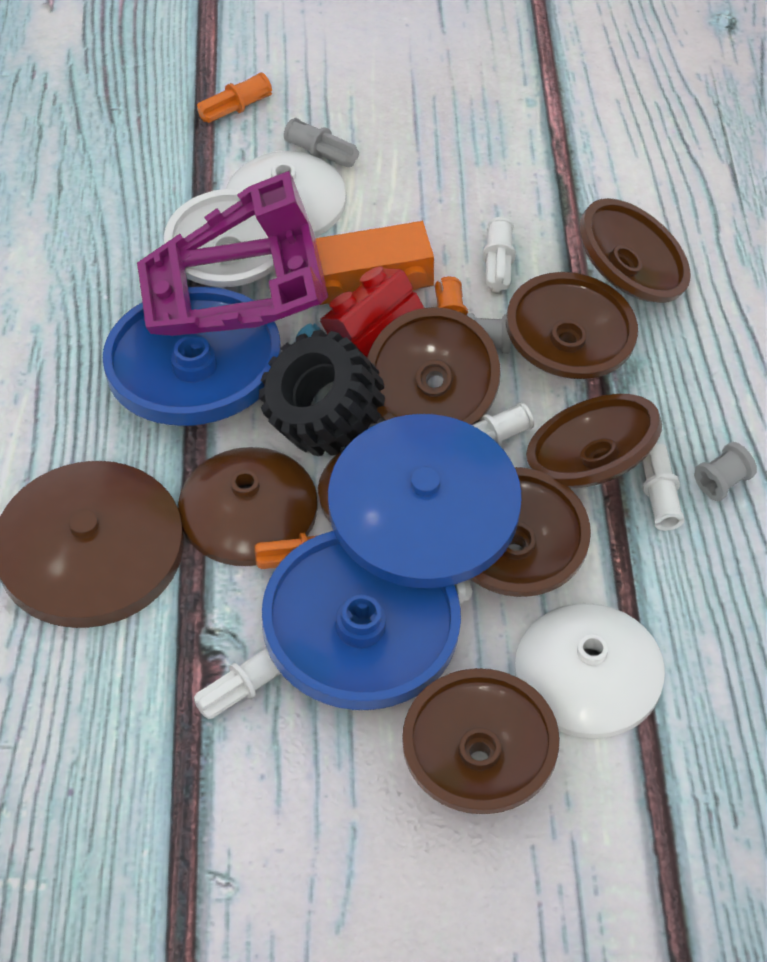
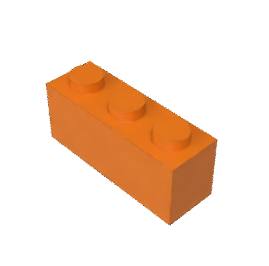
M423 221L315 238L328 298L319 305L329 304L342 293L355 291L362 285L360 281L362 275L379 266L383 267V269H401L404 271L413 286L412 290L434 286V254Z

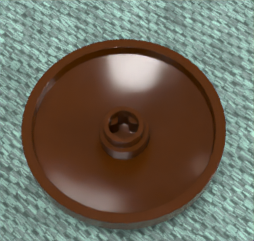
M85 461L53 469L23 487L7 504L0 516V581L13 602L23 611L53 625L90 628L115 623L138 613L157 599L174 578L182 559L184 535L179 510L174 499L167 489L154 477L142 470L122 463Z

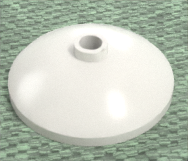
M278 151L261 155L240 167L229 180L226 189L244 190L253 184L290 171L315 237L325 233L337 223L346 205L345 184L338 171L326 161L303 152Z
M215 190L198 195L184 203L173 213L166 225L164 244L178 234L185 238L206 224L207 221L204 217L216 208L222 213L240 201L237 194L243 190ZM255 215L199 248L268 238ZM272 254L185 268L186 278L214 287H236L249 284L275 270Z
M572 604L546 613L527 629L519 643L515 659V676L527 682L543 696L553 711L559 732L580 738H608L635 728L654 710L661 696L664 684L665 669L660 648L649 631L628 614L604 605ZM585 650H597L600 652V654L597 656L588 655L585 652Z

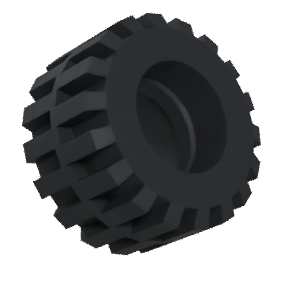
M323 330L313 331L311 337H308L305 333L297 336L294 344L290 345L287 342L280 348L283 352L278 357L273 356L268 363L271 366L269 372H263L261 382H263L265 387L259 390V399L264 403L261 406L263 415L269 419L268 422L305 453L309 451L314 456H323L326 451L330 456L337 455L341 447L346 448L358 435L367 430L372 422L377 423L381 416L377 408L384 406L385 396L380 391L385 386L383 379L378 375L380 372L347 337L343 338L337 332L330 331L326 334ZM333 382L328 394L316 404L311 405L319 390Z

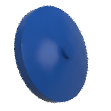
M188 288L192 310L255 301L238 292L222 288ZM141 302L124 314L111 329L103 349V366L112 394L122 406L135 415L166 425L193 426L207 424L233 416L259 400V390L265 387L263 382H261L263 372H269L271 366L268 363L273 356L278 357L282 353L280 349V335L275 321L256 328L174 336L150 334L145 325L143 303Z
M404 415L385 420L365 430L341 453L333 468L328 487L329 516L333 531L342 548L351 559L369 573L385 581L406 587H446L467 581L479 575L503 555L510 545L518 526L521 509V487L516 469L506 452L495 440L480 429L461 420L442 415Z
M334 531L318 535L291 551L274 570L265 589L262 603L263 638L270 658L286 680L305 695L324 704L343 709H383L404 703L418 696L428 685L439 679L446 670L454 655L460 632L461 608L454 585L439 588H413L380 579L360 567L350 558L337 540Z

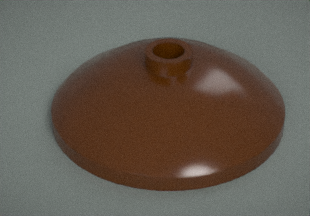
M611 198L596 200L584 211L580 219V234L583 247L595 268L614 287L639 300L657 303L674 301L688 288L691 273L687 257L675 237L652 215L631 203Z
M553 272L528 280L513 294L506 313L507 332L517 351L537 368L564 378L591 379L617 370L631 356L638 337L636 316L626 299L608 284L579 273Z
M439 307L422 308L401 315L381 331L368 354V359L380 372L378 375L383 379L385 386L380 391L385 396L384 406L377 408L384 421L404 415L434 414L455 418L473 425L478 423L482 416L489 411L498 393L501 376L500 362L492 339L475 320L452 309ZM433 376H440L444 379L442 385L437 388L428 386V380Z
M633 394L603 395L579 402L556 414L538 429L528 445L526 453L527 462L530 469L547 473L553 476L554 480L569 488H583L609 482L636 467L652 451L662 432V420L659 411L650 400Z
M260 447L231 449L207 459L190 474L184 483L178 503L183 532L189 542L210 559L234 566H255V545L257 543L299 539L300 533H305L308 536L315 523L318 508L315 485L304 467L293 458L281 452ZM244 486H251L250 488H247V489H242V488H241V487H244Z
M515 467L521 487V509L518 526L510 545L517 544L523 549L512 550L508 547L492 566L470 580L498 594L529 597L545 594L559 588L578 572L587 556L591 529L585 507L568 486L554 480L553 476L529 468Z
M483 668L456 671L428 685L410 706L404 721L402 734L404 758L416 783L425 793L439 803L451 809L470 814H494L508 811L524 804L538 794L546 785L555 769L560 741L559 729L553 711L535 688L509 673ZM480 751L486 753L488 758L478 761L473 759L471 755L474 752Z

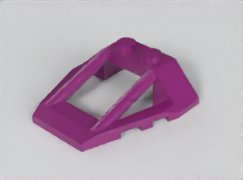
M290 171L247 187L237 194L240 201L222 213L216 208L204 217L207 223L190 235L183 238L181 234H178L137 262L145 325L150 334L174 336L256 328L317 306L328 298L315 235ZM255 215L268 238L199 248ZM272 254L277 277L268 281L272 298L198 310L191 309L185 268Z

